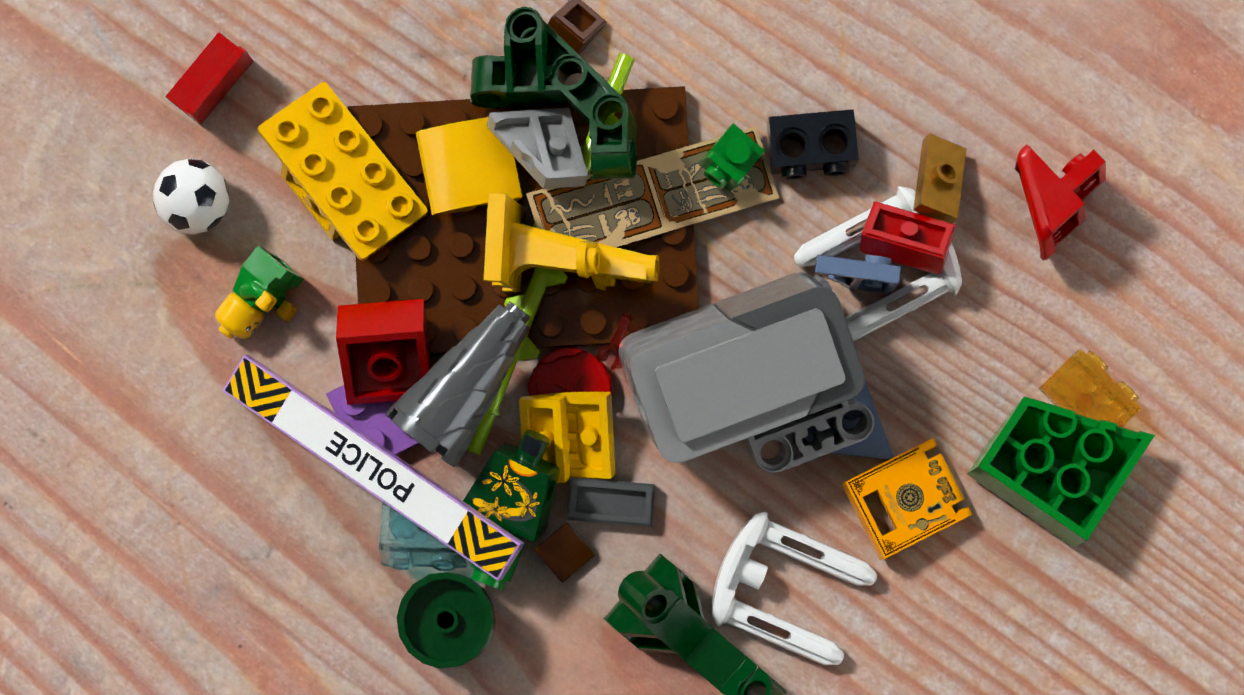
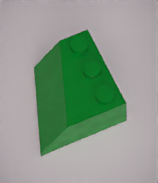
M1024 396L989 440L967 475L1074 548L1089 539L1155 435L1143 431L1135 432L1117 426L1118 424L1106 420L1098 421L1075 414V411Z

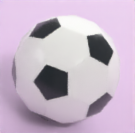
M185 159L175 161L161 172L155 183L153 191L154 208L166 226L179 233L197 234L207 232L222 220L227 211L229 187L218 169L203 160Z

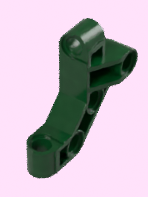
M521 7L512 11L505 22L504 56L484 55L475 57L472 60L470 103L486 109L570 105L590 125L589 137L591 139L590 153L593 174L590 179L635 178L637 170V123L625 99L542 19L538 11L531 7ZM572 74H582L577 83L565 85V81ZM612 113H623L617 123L612 125L605 124V120Z
M659 553L644 571L632 572L623 579L618 590L619 601L603 619L641 651L678 654L724 695H787V691L705 621L696 584L662 554Z

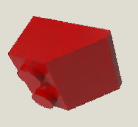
M424 299L338 306L336 342L347 405L398 401L409 388L431 369L429 333Z

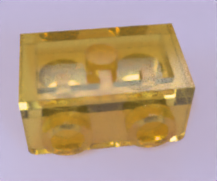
M1082 349L1074 352L1038 388L1055 406L1075 411V414L1098 421L1106 420L1116 423L1119 427H1123L1142 410L1136 403L1139 397L1134 390L1123 381L1116 383L1105 372L1108 369L1106 363L1092 351L1085 353Z

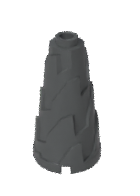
M510 301L505 308L499 304L479 326L472 329L456 346L446 352L417 383L409 388L390 407L385 414L386 417L390 418L394 424L432 453L434 451L438 452L443 456L441 458L443 461L456 467L463 458L480 422L495 399L502 380L513 363L515 353L531 329L526 324L530 316Z

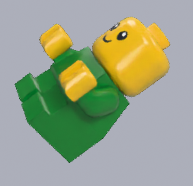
M257 246L243 263L233 287L234 292L225 298L215 312V318L221 324L218 330L230 339L234 336L240 339H247L262 322L263 312L267 313L272 308H278L276 314L283 320L290 321L295 315L297 308L287 301L285 296L292 286L298 288L304 278L276 254Z

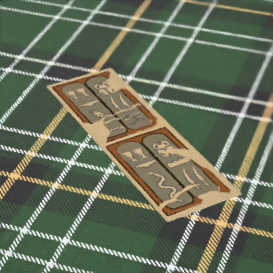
M757 126L742 130L763 148ZM720 137L637 161L635 178L591 180L590 177L593 176L591 174L588 175L585 186L540 189L526 194L537 228L613 247L626 245L778 199L779 195L765 152L747 172L741 184L733 190L729 191L725 187L720 189L713 185L704 176L705 169L698 163Z

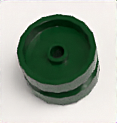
M443 572L429 574L412 584L401 599L397 614L399 637L408 653L423 664L443 669L462 666L479 657L492 641L496 617L494 604L485 588L470 577ZM446 611L454 617V623L448 629L438 624V618L443 617L441 613Z

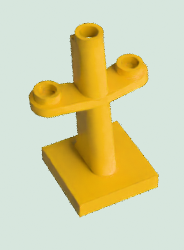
M488 193L484 281L492 282L494 287L502 288L503 292H521V273L529 268L577 273L579 277L583 278L591 276L595 287L601 290H606L607 286H614L616 279L645 283L658 281V255H646L524 225L525 208L507 194Z

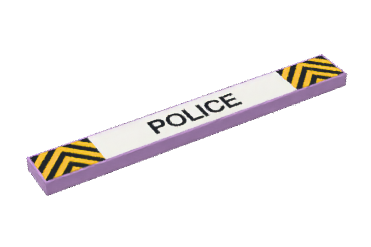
M244 355L222 390L497 581L503 579L525 544L252 356Z

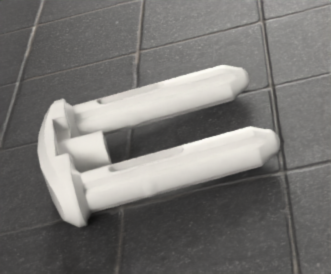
M898 186L895 196L881 202L918 213L913 211L916 192L908 187ZM871 208L802 244L794 255L796 265L799 267H815L817 255L834 257L860 243L863 230L853 236H847L846 232L866 222ZM952 243L941 275L928 273L845 317L853 342L905 314L915 311L922 305L947 292L957 295L962 285V278ZM922 287L926 288V294L891 312L887 311L886 306Z
M766 511L754 514L735 537L722 561L715 581L711 604V617L717 627L726 623L821 665H839L843 661L844 653L834 641L775 617L771 613H766L736 600L734 597L735 590L739 582L759 590L765 578L768 566L749 558L757 544L766 546L856 586L873 585L877 579L876 571L866 561L770 521ZM784 536L821 552L822 557L817 559L781 543V538ZM753 616L786 630L789 634L788 638L783 639L755 627L747 622V618Z

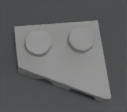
M569 108L489 113L488 129L543 189L585 186L588 173Z

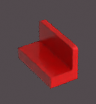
M218 32L165 97L201 125L253 63V59L241 46L237 47Z

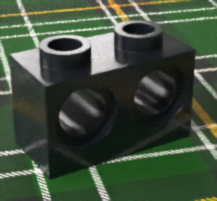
M854 109L771 116L768 118L767 134L772 174H781L782 179L785 180L807 177V171L823 170L825 176H837L849 173V167L856 166L859 157ZM836 135L844 141L845 150L838 154L829 153L823 147L822 140L826 136ZM786 139H795L801 143L803 153L798 157H787L782 153L780 143Z

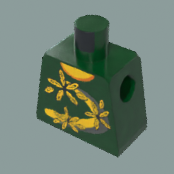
M526 430L519 447L509 443L500 446L494 451L463 501L500 527L532 542L536 541L546 531L560 472L557 465L542 459L550 441L549 438L539 432Z

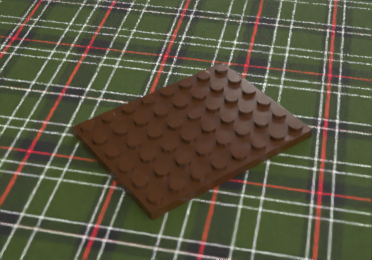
M685 86L623 90L621 96L630 107L637 123V161L689 146ZM470 99L348 106L350 113L428 209L425 217L364 261L359 260L356 256L358 304L424 299L430 355H444L452 347L456 346L472 329L479 326L499 304L505 308L506 298L524 295L535 268H529L521 273V292H503L502 288L494 287L492 282L484 281L488 205L477 206L470 211L432 216L416 138L417 131L456 122L489 117V113L569 108L581 147L584 145L590 125L570 105L486 109L472 105ZM616 112L614 116L620 120L623 113ZM515 158L522 198L516 202L525 208L524 225L533 227L535 220L526 194L543 188ZM694 224L617 247L646 255H658L659 278L657 282L645 283L616 279L614 286H607L606 290H601L595 287L591 276L583 278L579 277L577 273L563 271L567 275L565 284L546 287L531 329L527 335L537 349L620 344L626 336L699 309Z

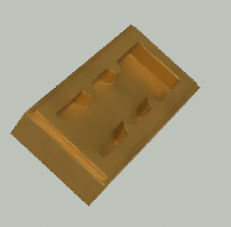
M929 134L923 139L913 211L949 223H954L958 219L967 148L933 134Z

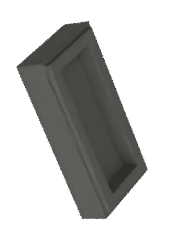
M570 477L566 520L652 527L655 484Z

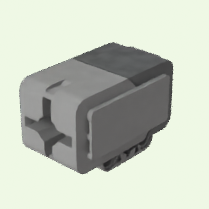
M802 272L787 275L715 302L714 305L710 304L634 332L626 336L620 343L619 358L645 430L662 457L669 462H685L745 440L748 451L758 466L767 472L775 473L863 441L873 431L875 422L872 412L862 402L854 398L862 391L865 384V376L839 299L832 291L829 282L819 275L812 277ZM850 410H859L860 420L857 425L848 429L843 428V416ZM830 425L836 432L833 435L827 430L831 428ZM810 426L817 430L814 433L815 440L812 442H808L805 439L808 436L807 428ZM770 440L780 441V450L776 456L768 459L761 457V448L766 442Z

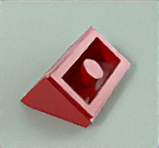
M874 201L861 235L860 251L869 255L887 257L893 262L941 275L955 233L956 224Z

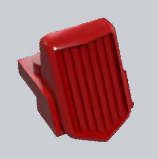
M1026 144L1017 155L1015 171L1019 173L1040 246V258L1043 261L1048 260L1056 253L1055 247L1086 220L1085 203L1083 200L1106 180V161L1095 150H1092L1086 157L1080 153L1070 160L1062 170L1065 175L1061 179L1029 145Z

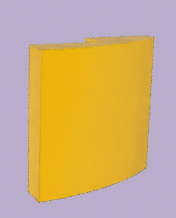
M488 117L441 125L416 132L432 216L470 211L477 206L488 205V193L507 194L515 201L522 198L515 158L488 129Z
M611 392L550 393L524 396L519 399L521 438H523L526 430L539 432L549 438L550 441L542 459L559 467L560 472L557 483H565L570 477L612 479L616 474Z

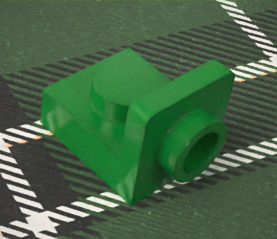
M733 123L698 164L705 169L704 176L713 185L720 189L725 187L731 191L741 184L745 179L744 176L765 150Z

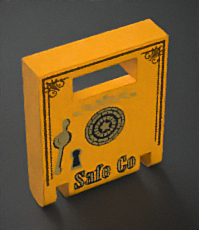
M934 438L841 484L880 561L972 515L969 507L961 508L956 513L952 505L965 498L942 453L930 459L925 454V452L937 446ZM874 491L877 492L895 527L894 530L884 535L880 533L863 499L864 496Z

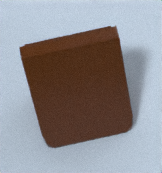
M570 0L550 18L548 25L580 55L603 29L607 21L582 0Z
M567 522L534 549L562 583L595 556Z

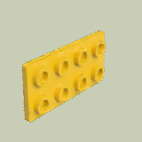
M321 82L259 125V135L282 162L281 178L328 237L333 241L341 236L359 260L364 261L427 215V207L326 82Z

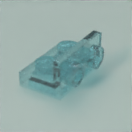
M382 502L379 552L383 566H390L396 570H409L413 567H433L439 571H452L456 568L467 567V559Z

